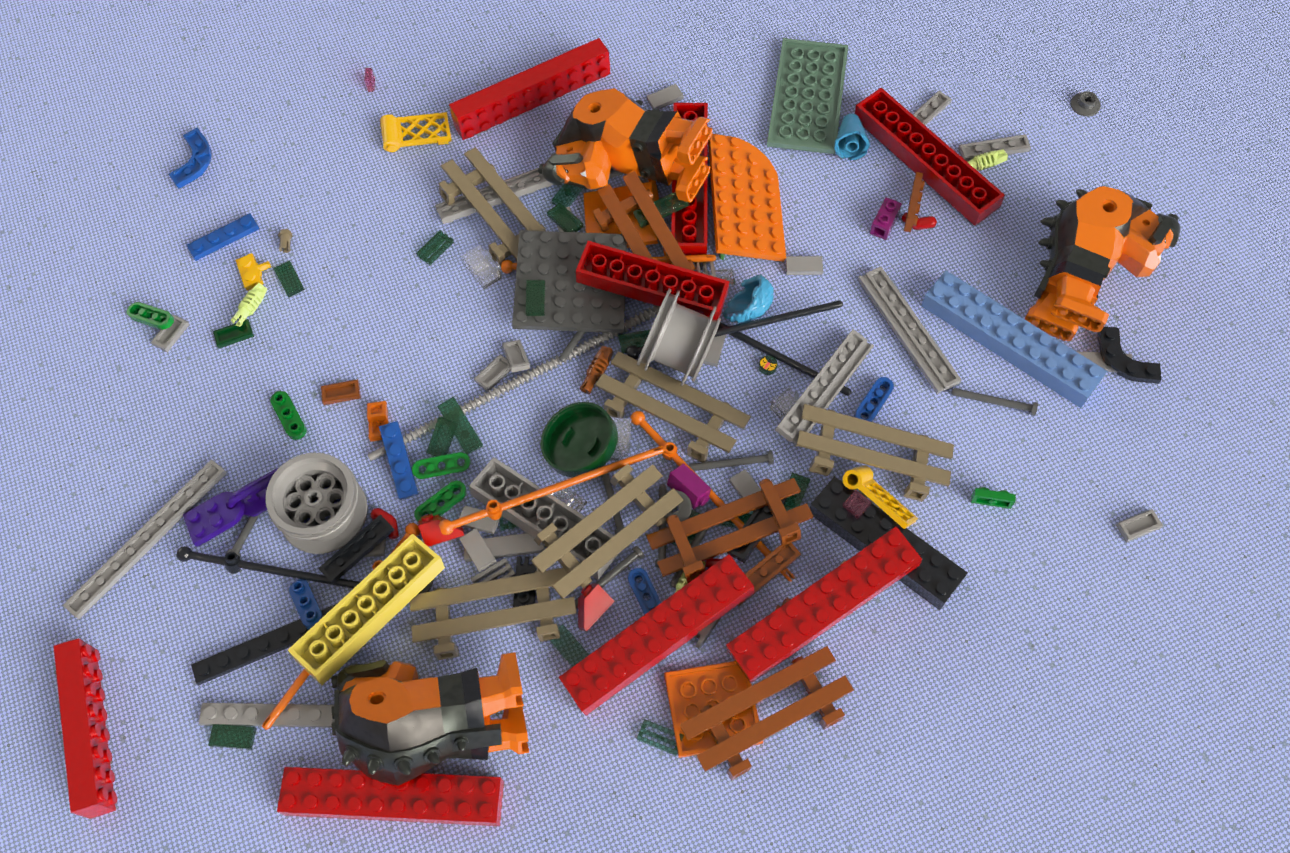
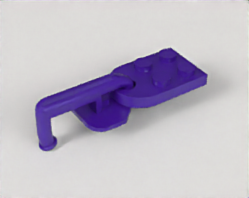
M278 468L250 482L236 492L219 493L184 513L183 517L193 544L199 547L235 526L243 515L256 517L267 510V486Z

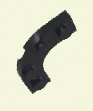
M1104 326L1101 332H1098L1099 350L1102 359L1107 366L1110 365L1117 371L1116 374L1136 382L1157 384L1161 382L1160 363L1136 361L1123 352L1120 344L1119 328Z

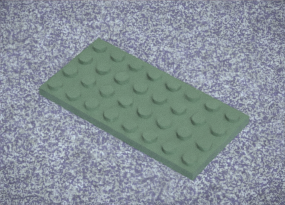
M783 38L767 147L835 154L834 144L838 135L848 45Z

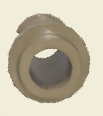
M281 229L278 233L280 238L279 251L282 252L283 248V253H288L291 251L290 243L293 234L288 229Z

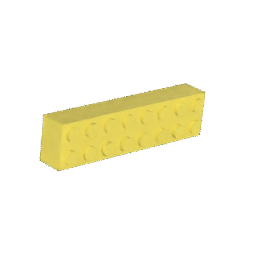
M414 534L410 535L288 649V652L322 686L445 568L441 557Z

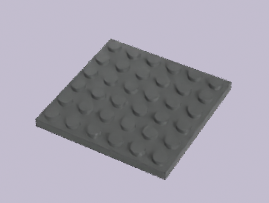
M519 230L512 328L624 333L625 296L576 282V268L587 241L627 252V242L623 235Z

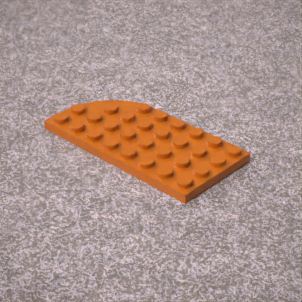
M711 134L708 140L716 253L784 262L786 250L779 181L774 166L752 144L736 137Z

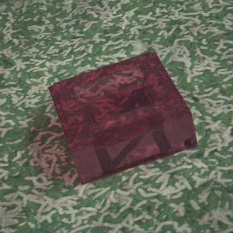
M365 68L364 81L368 92H374L375 76L373 70Z
M855 490L843 503V507L859 519L872 502Z

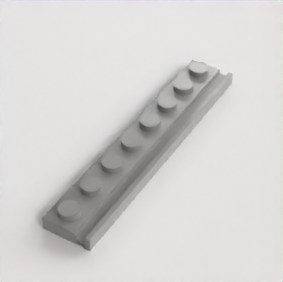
M538 168L504 180L518 198L553 185L542 174H539ZM490 186L478 189L491 207L503 203ZM464 195L456 197L455 203L450 206L446 202L435 205L443 224L451 223L454 220L477 212Z
M882 266L867 272L864 276H859V283L935 393L939 394L943 390L945 391L960 384L961 378Z
M852 329L782 419L775 431L789 442L792 441L794 444H797L799 431L809 433L816 424L815 422L801 419L803 405L808 404L827 409L874 345H870L866 338Z

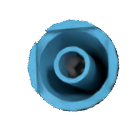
M847 114L842 120L834 146L836 154L840 158L844 159L845 157L849 158V160H856L866 155L870 143L859 116Z

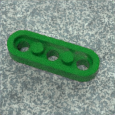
M141 302L132 303L126 311L132 320L161 330L170 328L174 323V317L168 311Z
M285 391L275 392L271 396L270 401L287 435L293 440L303 438L306 434V427L291 398Z
M463 452L421 459L413 464L412 472L419 479L463 472L470 467L471 460ZM460 458L464 459V465L462 466L458 465V459ZM440 462L445 463L444 469L439 468L438 465ZM421 466L426 467V471L424 473H421L419 470Z
M458 480L452 481L418 506L414 513L417 522L425 514L442 516L463 500L467 494L464 483ZM459 490L460 493L455 495L454 492ZM441 502L445 503L443 506H438Z

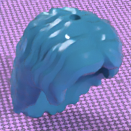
M761 274L745 279L741 283L744 290L735 294L727 303L728 308L723 312L725 319H729L730 322L737 321L740 324L755 320L758 317L761 318L773 302L774 287Z

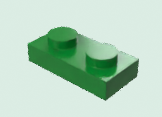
M985 487L975 488L971 495V503L1011 509L1016 501V494H1011L1004 490L992 491Z

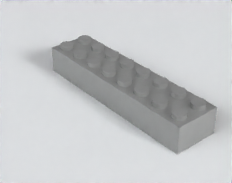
M494 457L469 485L471 496L484 505H487L488 501L492 499L503 503L542 489ZM551 494L504 510L501 515L534 538L551 523L558 528L555 534L560 538L585 518V516ZM599 527L570 552L581 563L614 535ZM617 555L594 573L592 577L599 580Z

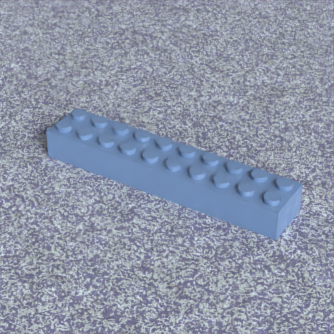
M946 270L925 294L921 305L923 308L1080 408H1082L1108 372Z

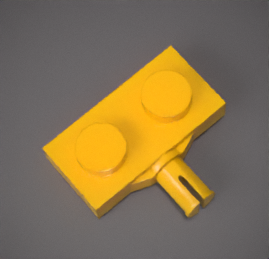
M252 253L236 259L244 288L247 291L251 290L258 283L264 284L262 271L271 268L269 261L258 264Z

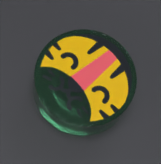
M764 356L760 359L759 371L762 374L772 375L776 372L778 363L774 357Z

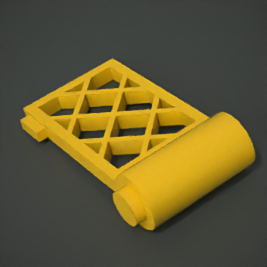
M447 112L395 117L387 114L380 118L383 148L388 152H396L400 147L434 143L444 145L451 142ZM444 118L445 120L441 125L435 122L437 119ZM420 121L428 122L424 127L418 124ZM408 122L411 125L406 129L401 126V123ZM431 125L437 128L434 132L428 130ZM414 127L420 129L417 134L411 132ZM443 131L447 133V136L440 137L437 134ZM424 132L430 135L424 139L420 137ZM407 134L413 137L411 140L403 141Z
M861 465L844 473L843 484L848 489L854 490L858 488L903 529L917 521L918 518L873 479V471L870 467Z

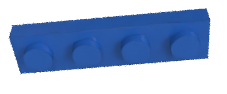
M251 213L187 244V247L195 261L259 230V227Z
M395 421L379 426L399 499L402 500L419 495L399 422Z

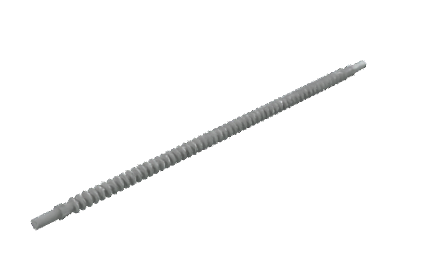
M653 305V308H648V311L640 312L639 316L635 315V318L630 317V320L626 319L624 331L627 332V329L631 330L632 326L637 327V324L641 325L642 321L645 323L646 319H651L650 317L655 318L660 306ZM602 332V335L598 334V337L593 336L592 340L589 338L588 342L584 341V344L579 343V346L574 348L567 360L571 361L572 357L576 358V355L581 356V353L585 354L586 350L590 351V348L595 349V345L600 346V343L604 344L605 340L608 342L609 338L613 339V336L618 337L619 333ZM556 355L555 359L551 358V361L546 360L545 364L537 365L536 369L527 370L526 374L523 372L522 376L517 375L516 379L513 377L512 381L508 380V383L503 382L502 386L494 387L493 391L488 390V393L484 392L483 396L479 395V398L474 397L473 401L469 400V403L464 402V405H459V408L454 407V411L449 410L448 414L445 412L444 416L439 415L440 418L437 419L435 417V420H430L428 424L425 422V425H420L419 429L414 428V431L410 430L409 434L405 433V436H403L405 446L407 442L411 443V440L416 441L417 437L421 438V435L424 434L426 436L427 432L431 433L432 429L436 430V427L441 428L442 424L446 425V422L451 423L452 419L460 418L461 414L466 415V412L470 413L471 409L475 410V407L480 408V405H485V402L490 403L491 399L499 398L500 394L505 395L504 392L509 393L510 389L514 390V387L519 388L520 384L528 383L529 379L538 378L539 374L542 376L543 372L548 373L549 369L552 371V368H557V365L562 366V362L559 361V357ZM383 446L367 454L370 461L386 454L385 447Z

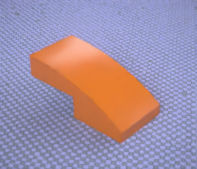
M386 401L367 403L370 442L382 440L379 426L389 423Z

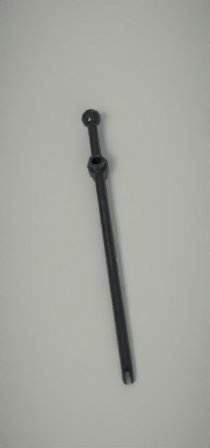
M838 300L719 328L715 337L841 308L843 302ZM635 345L627 347V355L637 359L644 346L637 348Z
M720 322L718 329L728 327V325ZM741 332L729 334L812 378H815L819 373ZM846 386L840 390L841 393L847 396L851 395L852 392Z
M183 546L177 550L176 554L178 560L182 562L192 559L225 565V569L231 574L238 573L240 568L352 589L360 583L359 581L339 578L332 584L324 575L240 560V557L235 552H228L225 557L193 552L191 548Z

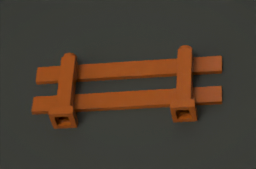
M635 170L622 177L632 196L623 201H619L610 184L597 190L607 207L602 212L599 208L593 210L594 217L603 232L609 230L608 224L615 221L632 253L653 259L627 215L640 208L672 264L689 270H695L693 262L687 260L652 201L653 195L651 191L645 189Z
M792 478L773 485L770 479H764L759 483L761 491L680 522L677 515L669 516L666 519L668 527L646 535L652 550L675 542L678 548V554L657 562L662 576L665 577L683 570L686 581L689 583L705 572L703 561L777 532L779 533V540L782 546L801 539V530L798 524L814 518L808 504L806 503L786 511L781 501L784 498L800 493V488L795 479ZM766 505L769 506L773 517L694 548H691L687 536Z
M828 646L805 658L800 656L791 662L792 665L713 707L711 705L705 706L700 710V714L680 724L687 740L707 730L713 736L717 745L696 755L704 772L726 761L730 767L727 774L732 781L750 771L752 767L748 758L743 761L739 754L816 711H819L822 716L819 723L823 730L844 718L845 714L842 709L836 710L832 703L854 691L847 677L844 675L822 687L814 674L836 661ZM801 680L809 695L732 737L729 736L722 722Z

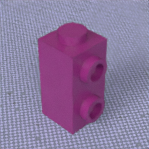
M885 197L872 223L870 234L887 240L899 216L902 203Z
M685 464L670 472L667 486L685 493L689 497L693 509L700 505L704 506L709 501L711 487Z

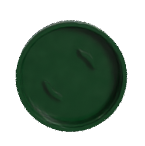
M591 402L573 403L560 409L547 422L541 436V452L546 462L557 473L572 478L603 467L610 460L617 446L618 431L613 419L601 406Z

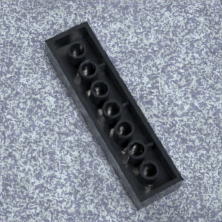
M836 476L831 479L810 505L814 518L859 551L897 526L922 558L920 566L899 581L938 610H941L968 574L967 571L909 529H903L889 515L858 492L848 489ZM856 497L858 498L852 505L866 503V505L858 512V514L855 513L861 506L848 508V505Z

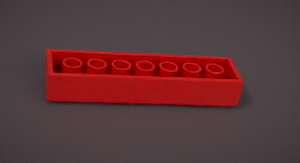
M587 241L576 268L577 283L660 307L669 288L672 289L671 294L676 295L677 291H680L677 304L709 317L713 307L716 306L713 316L714 320H717L721 315L730 281L592 241Z
M78 638L54 645L70 812L91 819L116 811L117 795L113 790L115 776L110 765L112 753L108 748L110 734L105 723L107 712L103 706L105 693L101 688L103 675L98 663L100 661V653L97 649Z

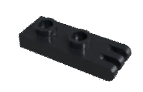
M517 556L515 576L531 574L537 571L533 563L529 564V556H525L524 564H521L522 557ZM536 590L514 593L513 607L535 604Z

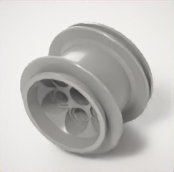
M669 288L644 344L637 365L639 366L640 363L645 364L644 370L646 371L650 362L656 361L684 373L680 384L683 386L688 376L692 377L691 381H695L715 337L721 318L713 319L716 306L713 307L709 317L677 304L680 291H677L676 295L671 294L672 289Z
M306 453L288 460L273 474L266 490V507L271 521L283 533L291 545L307 553L325 554L341 549L361 531L366 521L368 504L362 487L357 483L354 474L348 466L328 454ZM337 499H341L339 503L334 504ZM331 516L329 520L323 521L325 517ZM310 518L307 523H303L305 519Z

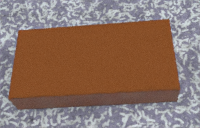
M359 380L321 386L323 405L361 399Z

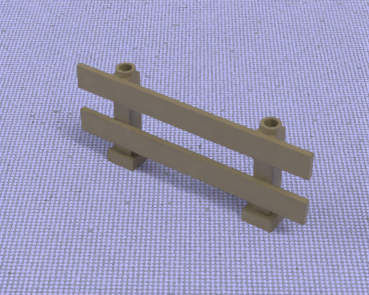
M475 147L465 152L464 156L476 170L465 175L453 159L441 165V168L452 182L449 184L445 180L440 182L439 194L449 206L455 203L456 196L460 194L465 196L501 240L502 244L497 245L495 242L489 245V256L498 267H501V262L510 255H513L517 260L519 234L514 235L475 186L486 181L526 230L546 231L542 224H539L499 176L495 167L489 164Z
M619 351L612 359L611 364L630 373L626 381L622 383L603 373L595 384L596 387L615 396L613 400L607 399L604 403V410H606L610 417L621 422L624 417V407L627 403H630L698 437L696 442L691 440L688 445L687 456L701 463L707 460L710 445L730 453L737 442L736 439L719 431L725 421L744 430L751 418L750 415L731 407L727 402H721L685 383L681 386V381L650 366L645 371V364L640 363L638 366V360ZM644 380L713 414V416L706 425L636 389Z
M808 404L803 405L801 419L821 424L820 436L801 430L798 433L796 446L817 451L816 456L810 463V472L828 476L834 467V461L830 460V455L911 476L910 483L905 488L903 497L923 502L930 491V487L925 486V481L947 487L950 485L951 471L927 464L929 454L952 459L954 444L932 439L926 435H918L844 415L834 410H826ZM835 428L914 449L913 461L834 440Z
M629 464L616 472L610 482L614 487L619 484L622 489L560 538L555 534L558 528L553 523L536 535L534 541L538 546L544 544L547 547L531 560L542 574L557 561L568 572V574L552 586L562 599L577 587L581 586L584 589L592 582L590 577L653 525L660 527L666 521L665 516L684 501L674 488L656 503L645 491L663 477L653 464L635 479L631 475L633 469ZM634 501L643 513L583 562L579 563L570 551L629 503Z
M564 568L545 570L542 574L537 570L531 574L448 589L437 588L435 591L417 594L410 601V611L415 612L435 608L436 622L411 626L412 642L438 639V645L433 646L435 656L438 660L459 657V650L453 642L452 636L540 620L541 625L536 627L540 642L561 638L560 630L557 623L554 624L553 618L576 614L575 598L569 597L551 601L549 587H552L568 572ZM531 590H536L538 603L451 619L450 605Z

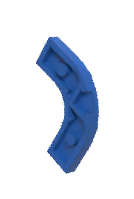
M198 127L183 135L185 141L192 149V157L185 165L168 174L178 189L202 176L211 162V147Z

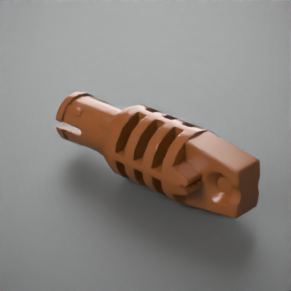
M602 346L594 356V360H592L588 367L589 369L586 371L587 376L580 386L582 392L590 394L596 382L605 373L604 371H606L614 353L612 348Z

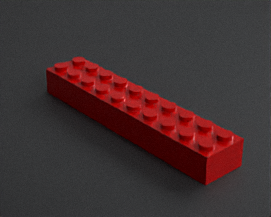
M597 38L450 103L449 108L455 129L462 140L471 138L489 128L502 124L509 119L611 74L609 50L601 39Z
M883 88L878 89L856 105L854 114L859 116L863 127L913 172L923 173L922 180L974 226L1001 207L1005 194Z
M673 103V111H678L682 119L694 121L699 117L708 118V103ZM708 142L701 151V156L708 157ZM707 178L692 202L678 199L675 191L677 180H673L671 233L684 255H707Z
M896 526L727 643L726 649L748 681L753 683L920 566L922 558Z
M728 554L559 676V679L586 716L695 637L702 629L721 618L755 593L754 585L730 554Z
M284 767L277 812L284 816L500 826L504 781L501 777L422 773L416 778L397 786L369 778L361 770Z

